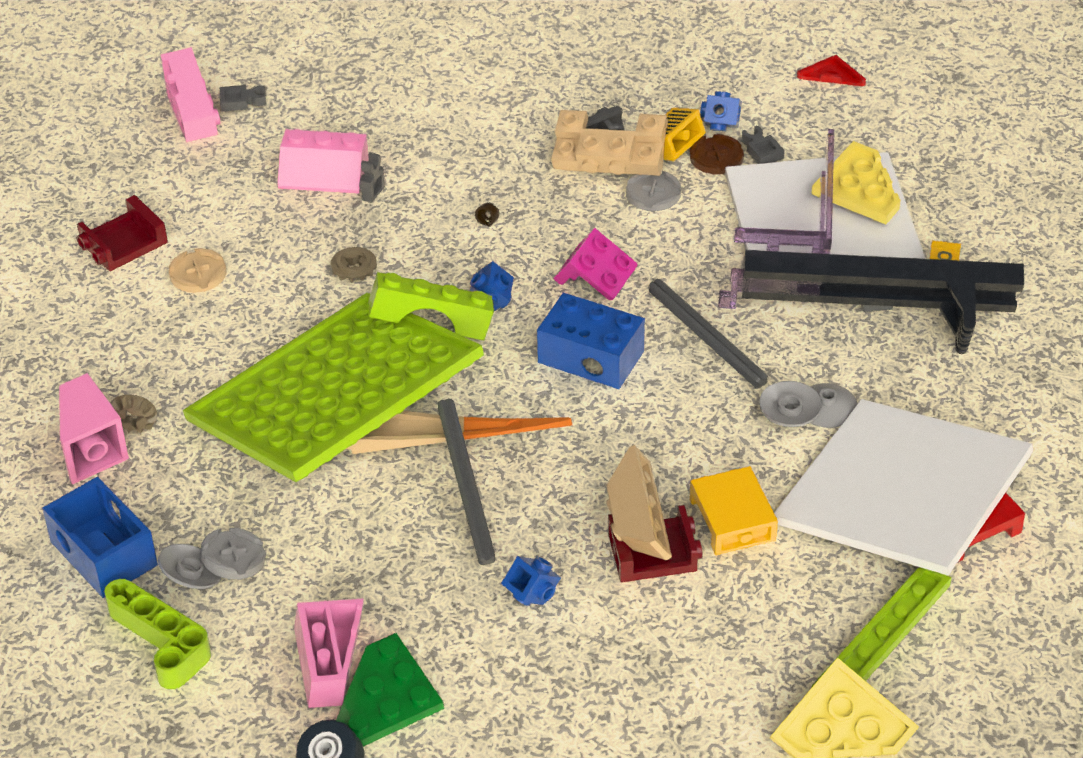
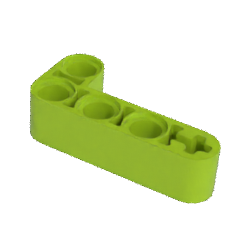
M113 580L105 587L104 593L110 617L159 648L153 660L158 682L163 688L172 690L180 688L208 663L211 658L208 634L203 626L129 580Z

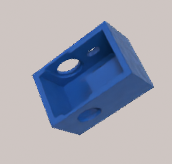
M563 292L537 329L538 363L620 389L644 353L645 318ZM588 358L595 359L601 364L603 373H590L583 366V361Z
M98 476L42 508L50 542L102 598L105 597V587L111 581L117 579L133 581L158 566L151 531ZM111 501H113L118 507L120 517L115 512Z

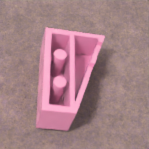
M192 47L161 54L167 96L186 142L218 135L216 125L220 124V117L217 109H214L210 93L207 94L206 84L201 76Z
M364 599L297 603L294 631L308 708L342 706L358 637Z

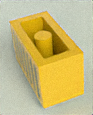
M672 108L665 114L667 115L668 124L664 142V160L675 161L706 133L698 109Z

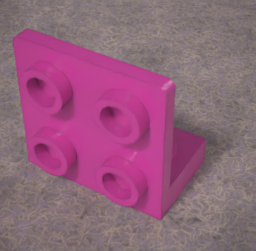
M594 227L577 245L553 279L559 284L564 285L569 278L575 281L580 276L608 300H613L638 264Z

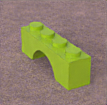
M377 272L368 301L370 318L399 323L410 312L419 309H434L449 317L454 325L455 333L483 341L494 313L492 296L482 291L472 292L458 289L453 285L433 284L424 279H409L401 277L396 273L385 274Z

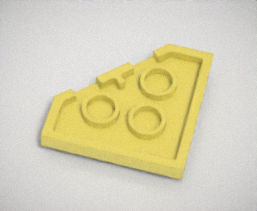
M855 141L844 150L812 185V195L884 224H887L900 209L901 200L898 193H895L892 188V180L887 169L883 168L881 164V156L878 150Z
M837 658L770 736V739L792 758H851L896 755L919 726Z

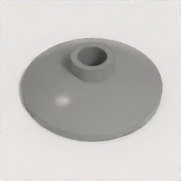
M797 381L774 383L768 386L760 397L759 404L763 415L771 422L780 426L799 427L807 425L814 421L821 411V399L818 393L812 387Z
M830 383L810 386L818 393L821 399L820 414L810 423L823 428L840 427L858 405L855 396L842 386Z
M173 544L165 547L159 554L158 564L162 572L169 579L182 586L194 589H207L218 584L221 577L216 576L205 568L201 562V548L188 544Z

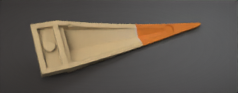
M403 411L345 450L351 449L352 454L442 443L446 442L440 415ZM458 416L464 440L572 426V420L569 417L483 418Z

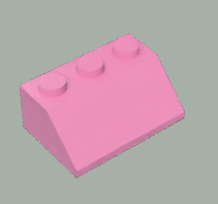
M286 129L280 146L278 188L360 193L359 182L364 174L361 170V162L363 160L368 162L369 159L367 134Z

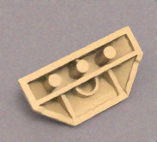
M633 445L628 448L606 485L609 496L606 503L614 521L611 524V528L615 537L619 541H624L632 550L668 560L672 558L657 487L654 482L652 465L647 457Z

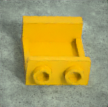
M751 466L690 480V502L692 505L697 504L711 532V547L715 555L776 541L778 520Z

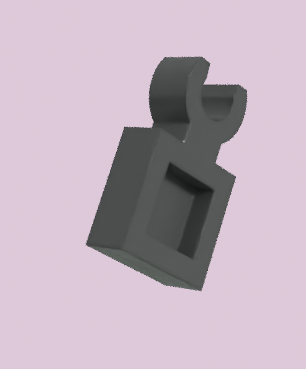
M246 85L219 87L221 112L247 110L249 104L255 106L266 105L265 86H254L251 89H246Z
M754 126V134H749L746 130H742V142L747 145V152L757 164L773 163L784 159L785 150L772 135L764 137L761 127Z
M369 152L368 162L364 160L361 162V170L364 174L361 176L359 188L362 192V200L373 203L384 189L385 181L384 169L380 166L381 156Z

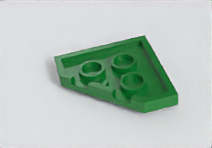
M394 633L366 646L336 720L345 723L360 739L364 747L443 710L444 702L397 633Z

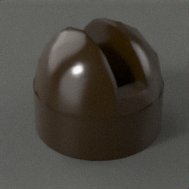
M491 202L480 205L475 211L477 222L488 227L492 226L500 216L499 209ZM487 212L491 214L489 218L485 215Z

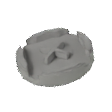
M662 171L660 176L635 174L628 180L626 197L638 209L662 211L677 204L681 197V184L677 177L665 171Z
M229 528V531L221 532V529H218L205 536L201 544L200 556L205 568L216 576L241 580L252 577L261 571L265 563L266 550L263 548L261 539L250 531L240 528Z

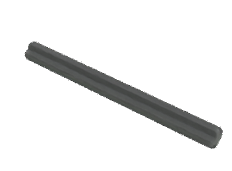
M656 279L649 284V292L750 384L757 389L767 384L768 375L661 279Z
M450 398L440 400L437 404L478 562L480 565L492 564L496 560V555L455 403Z

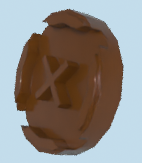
M713 134V138L702 136L690 147V162L696 169L704 173L713 175L725 174V167L740 166L742 164L744 149L741 148L738 140L727 135Z

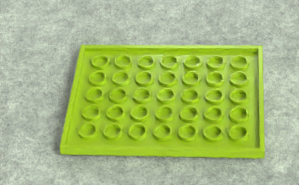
M367 292L185 408L183 413L185 419L292 481L298 482L324 463L332 460L334 456L349 446L354 445L368 433L378 429L383 423L403 412L405 408L425 397L430 391L450 380L451 377L464 368L471 366L473 362L484 356L481 344L411 312L404 316L399 323L370 318L368 306L370 293Z

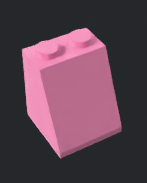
M86 373L59 385L60 441L70 482L75 484L128 460L129 456L121 418L89 374Z

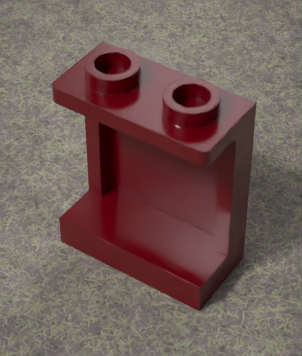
M136 195L125 199L128 211L125 214L92 230L83 222L77 224L79 235L76 238L79 246L84 251L88 250L96 264H102L109 272L168 243L165 223Z
M684 505L677 506V516L675 518L664 519L672 558L668 560L634 551L624 541H619L611 528V524L614 523L613 516L608 514V537L620 583L697 571L698 559L703 557L702 546L699 539H694V518L692 515L687 516Z

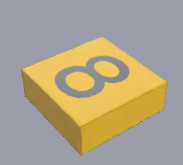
M932 240L930 259L959 260L961 244Z

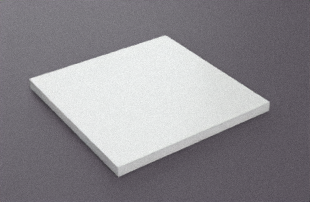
M888 152L879 153L883 168L887 169L892 180V188L895 193H898L901 202L900 209L887 224L812 195V185L838 157L725 167V176L746 250L926 259Z
M861 399L774 512L778 520L777 525L949 575L1033 453V443Z

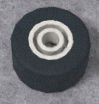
M322 720L311 725L301 735L297 744L296 758H365V751L360 739L345 723L337 720Z

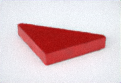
M837 55L797 71V78L803 80L854 86L866 85V78Z

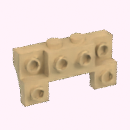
M560 110L555 128L557 139L551 157L554 169L588 173H613L617 175H661L664 160L665 134L668 124L667 115L640 114L636 130L626 131L586 129L589 118L587 111Z

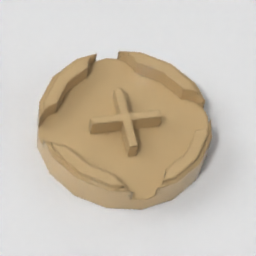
M198 248L194 249L195 252L187 254V251L182 252L169 265L170 281L173 285L182 291L191 293L205 292L217 287L223 282L227 274L223 257L210 249Z

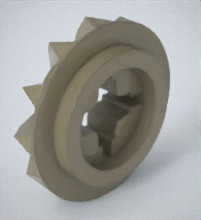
M349 247L340 250L332 257L331 268L333 275H338L340 281L348 278L352 283L355 278L363 281L365 276H373V271L377 268V260L375 255L368 249Z
M127 394L118 396L110 402L119 414L122 427L127 429L128 434L132 430L140 434L144 429L151 430L154 422H156L157 410L144 397Z

